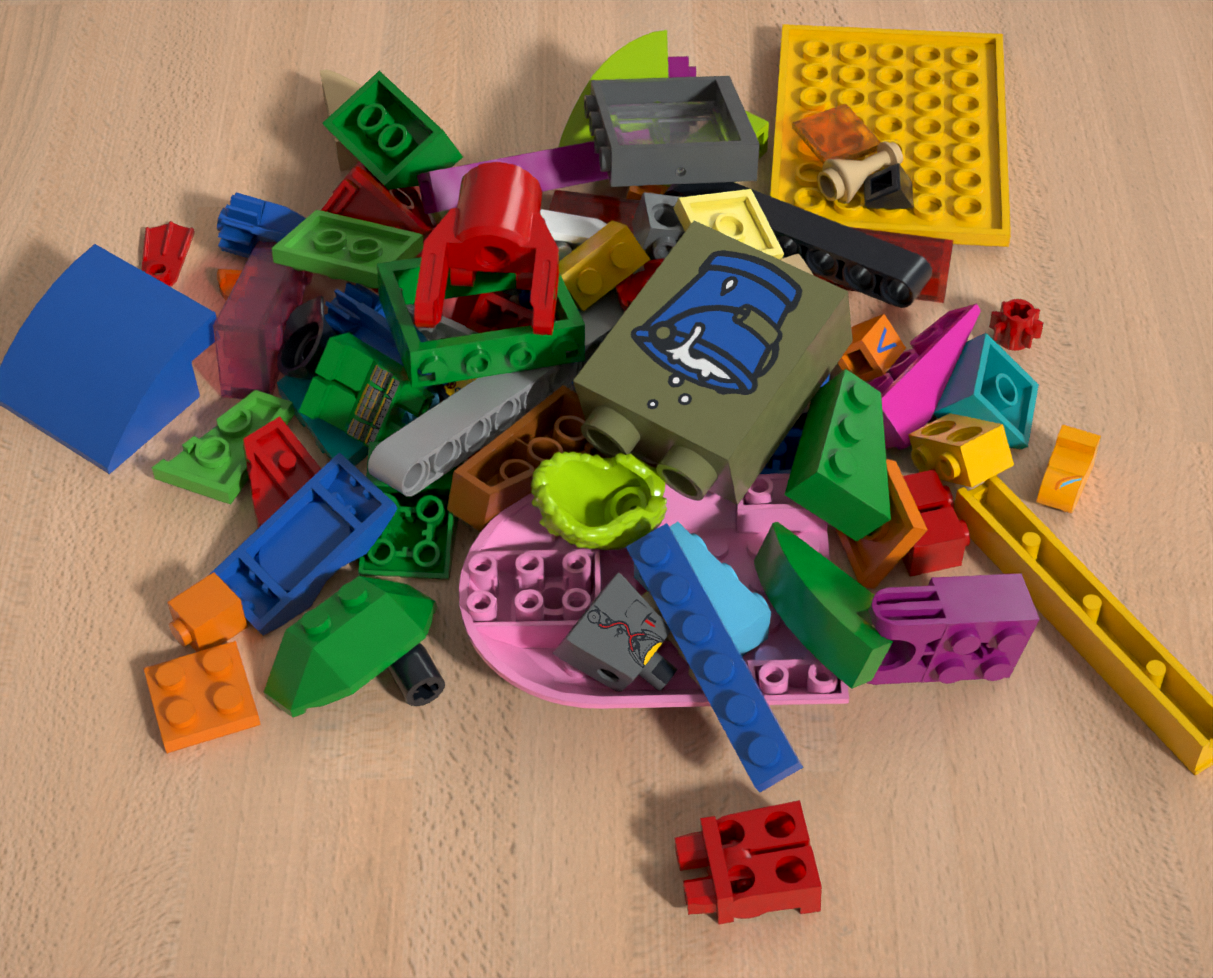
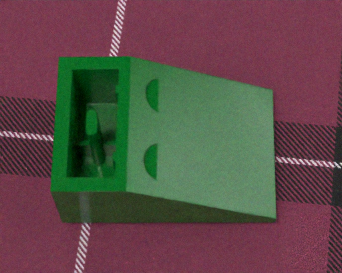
M369 442L366 477L390 498L398 509L368 553L359 558L358 575L449 580L459 517L448 511L447 507L453 473L464 464V461L417 494L405 496L369 473L368 462L376 446L381 443Z

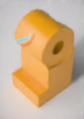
M1062 424L1039 489L1038 504L1057 508L1070 514L1074 512L1095 464L1101 439L1100 435Z

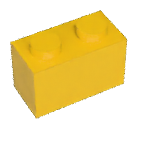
M611 221L560 260L559 273L576 307L584 311L649 261L650 258L627 225Z

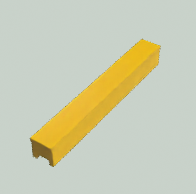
M997 475L985 480L983 484L969 491L965 487L957 490L954 511L959 520L963 519L966 522L971 540L1004 574L1022 573L1033 604L1039 612L1194 776L1212 766L1213 696Z

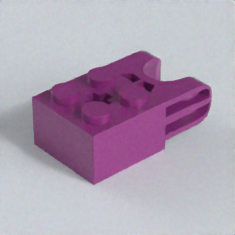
M1022 573L931 577L928 586L890 587L879 590L873 597L868 612L879 634L893 641L872 681L867 682V684L881 685L916 682H942L950 684L960 680L986 679L988 681H997L1003 678H1010L1040 620Z

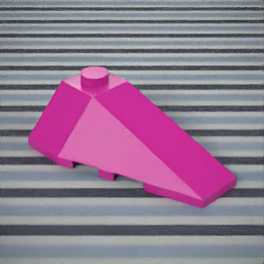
M977 304L948 311L910 341L913 349L904 351L885 375L877 377L868 383L881 392L885 449L897 447L898 450L909 447L911 442L908 434L925 426L932 418L981 312Z

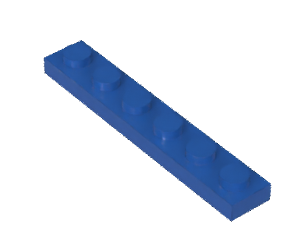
M666 523L628 545L626 548L754 787L760 793L804 768L670 526Z

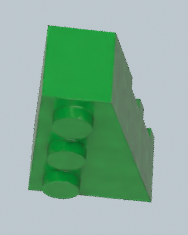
M845 369L819 388L811 400L784 495L855 541H859L890 521L891 514L881 392Z

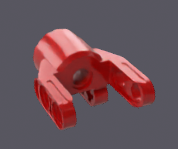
M491 162L483 163L470 169L462 177L457 208H451L424 241L415 297L414 319L416 327L435 328L441 321L450 268L452 286L474 287L477 271L516 273V289L531 290L530 303L533 306L531 327L533 328V333L535 335H553L559 283V248L545 223V218L540 213L543 193L540 183L528 171L513 164Z

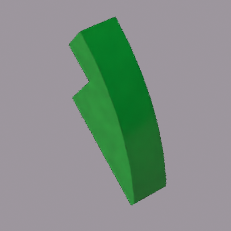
M779 522L772 523L754 559L755 569L761 586L772 606L799 641L847 686L853 689L872 681L893 641L882 637L876 628L872 626L873 623L868 610L875 595Z

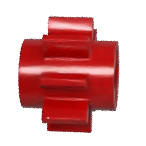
M1023 299L1003 301L1000 312L992 311L989 328L994 330L993 340L998 341L1005 349L1019 351L1024 348L1030 349L1033 338H1041L1044 322L1038 320L1040 309H1035L1030 302Z

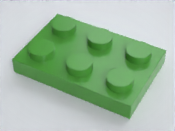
M315 210L272 248L274 263L289 266L298 271H309L326 275L331 279H342L362 284L367 288H378L377 263L415 258L423 250V234Z

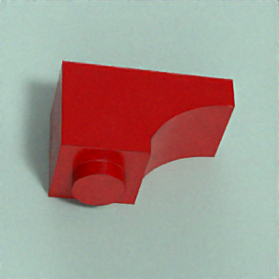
M482 293L479 295L466 328L477 333L529 326L531 325L533 310L495 293Z

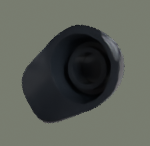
M317 296L301 304L288 317L277 358V368L283 375L299 380H312L313 377L319 376L315 371L329 338L337 336L325 319L323 296Z

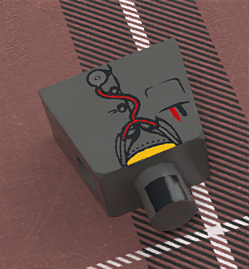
M619 572L603 588L553 652L559 659L618 692H622L638 675L655 689L661 691L677 671L675 666L656 652L671 632L668 625Z

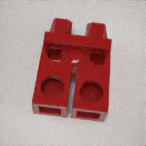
M800 800L722 816L717 820L715 816L700 818L701 831L674 838L679 870L685 871L706 867L708 873L707 877L683 880L688 915L716 912L718 924L734 922V918L749 919L758 917L766 912L799 908L800 914L821 912L822 885L812 846L810 845V838Z

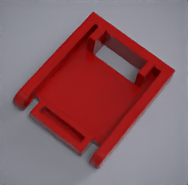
M358 166L354 167L350 175L362 187L360 188L349 179H344L320 210L423 234V241L432 231L373 177ZM371 288L373 291L378 293V288Z

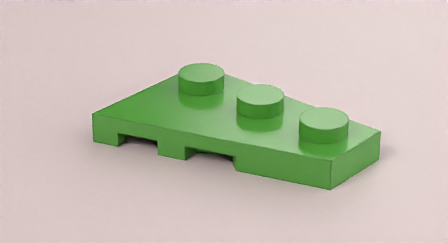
M257 390L253 391L217 418V426L200 439L193 436L182 444L183 451L168 462L162 459L152 467L154 478L231 505L249 480L243 449V438L279 416L287 425L295 414L293 402Z

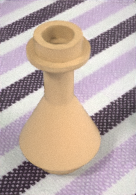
M883 141L878 144L876 154L862 161L828 159L824 162L822 171L817 177L819 189L829 201L838 199L839 203H849L868 175L882 168H888L898 163L901 164L903 161L902 151L896 143Z

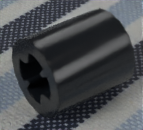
M421 643L388 667L404 699L410 706H423L439 697L445 688L443 677L425 646Z

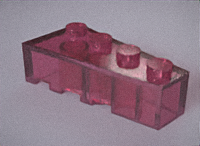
M257 242L213 325L221 397L244 399L255 390L273 395L280 374L277 368V358L287 319L295 308L301 305L306 286L312 282L313 272L298 271L292 267L274 263L272 248L277 244L276 242Z

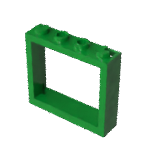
M422 257L377 263L379 301L412 388L585 361V323L560 273L555 310L556 321L554 322L552 336L535 335L533 328L529 325L420 342L406 305L415 304ZM449 268L444 299L515 289L516 273L477 271L474 287L452 286ZM418 369H420V371H421L422 374H427V373H432V374H431V375H425V376H418Z

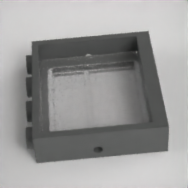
M730 76L591 80V95L584 96L585 118L589 119L590 136H594L595 153H599L600 171L607 172L611 187L757 181L759 141Z

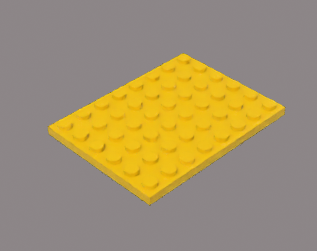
M782 24L770 196L883 241L1009 247L1011 227L1003 34ZM883 141L894 142L900 147L903 154V161L900 165L912 182L914 206L908 209H868L865 206L864 182L849 203H839L838 199L829 201L821 193L817 177L822 171L824 162L828 159L862 161L877 153L879 143Z

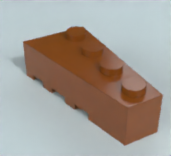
M562 385L458 467L453 473L447 510L481 532L500 512L531 494L533 472L543 460H550L554 453H570L573 451L582 454L587 453L592 456L599 455L601 458H610L593 447L583 436L581 426L586 420L577 393Z

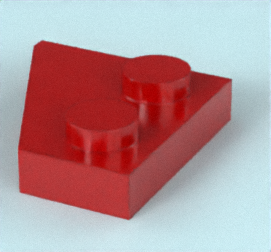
M280 416L243 438V449L257 529L321 470V467Z

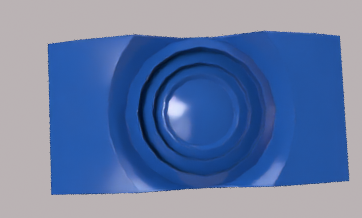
M339 452L210 574L215 572L241 599L245 618L264 636L310 608L327 580L341 567L367 554L389 524L398 507Z

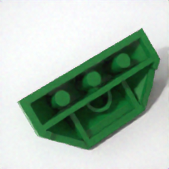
M363 576L356 577L351 582L343 585L339 591L316 608L305 613L301 619L285 630L264 689L266 699L294 718L304 714L308 708L322 707L353 695L426 638L432 623L433 614L436 613L438 608L435 600L405 583Z

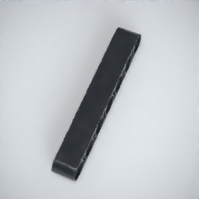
M735 182L672 184L663 195L688 197L747 190L750 188ZM751 189L784 252L782 258L799 254L813 274L900 308L910 306L931 279L932 268L929 262L919 254Z

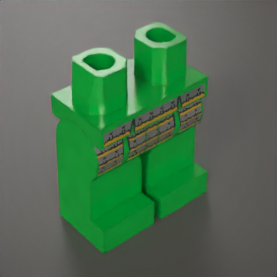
M345 333L329 338L315 371L319 376L312 378L298 412L311 419L320 418L343 430L353 439L363 442V445L369 448V442H382L405 427L407 424L401 421L406 411L416 417L426 413L435 396L424 387L412 388L405 368L400 363L352 334Z

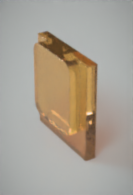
M847 104L806 117L792 124V129L823 164L828 159L854 160L876 152L878 144L881 143Z

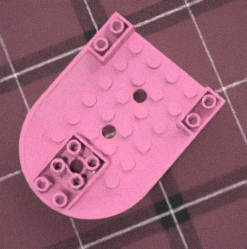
M759 474L738 505L711 491H708L700 501L691 500L677 493L665 483L663 497L667 499V511L659 527L666 523L671 526L678 521L690 534H697L706 544L708 551L721 563L724 562L730 565L737 574L739 581L752 593L760 594L770 608L771 616L768 639L742 656L768 704L849 703L848 686L828 670L786 626L769 601L755 569L754 559L774 522L782 524L830 561L827 534L828 523L784 495L790 474ZM532 493L500 512L480 532L466 556L461 571L459 605L468 638L485 663L500 677L520 690L540 699L579 708L711 706L703 690L689 676V664L678 654V649L670 641L664 640L656 652L675 666L677 671L661 691L655 689L639 675L622 692L615 691L553 654L595 598L618 572L626 578L641 596L647 592L634 578V561L627 548L620 550L579 548L575 544H569L561 536L550 534L546 527L539 523L543 517L540 509L532 505L534 498Z

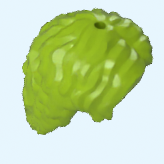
M573 451L570 453L556 452L550 460H543L533 472L531 493L534 495L532 505L540 509L543 518L539 523L546 527L550 534L561 536L566 542L571 545L575 544L579 548H597L601 550H620L626 548L628 545L657 529L665 518L667 511V499L663 497L665 482L658 475L656 468L644 463L631 453L627 455L618 453L612 458H601L599 455L592 456L587 453L582 454Z

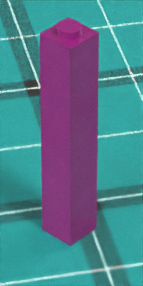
M648 131L617 136L619 145L654 144L649 137ZM594 141L440 169L417 175L425 215L457 208L462 177L470 169L483 163L503 162L517 165L528 171L539 181L542 192L609 179L607 172L600 171L599 153H595Z

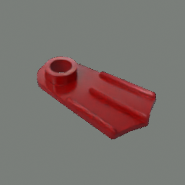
M173 221L158 227H146L141 270L172 287L177 282L195 234L194 228L183 227L173 223Z

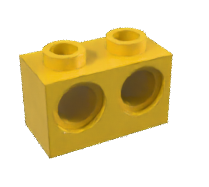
M949 413L908 434L913 449L911 457L919 472L935 469L941 480L972 488L1014 466L1003 424Z

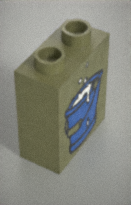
M694 220L573 380L586 420L581 426L583 436L593 447L610 458L615 457L618 453L627 455L634 451L657 463L656 470L660 478L670 488L686 498L700 501L708 491H711L738 505L852 343L848 291Z

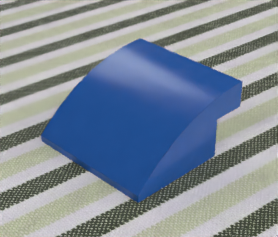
M94 244L76 259L51 285L19 329L0 366V406L101 470L111 474L200 397L192 361L221 337L216 313Z

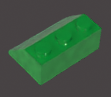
M380 70L322 123L388 190L419 186L418 174L451 168L463 158L444 130Z

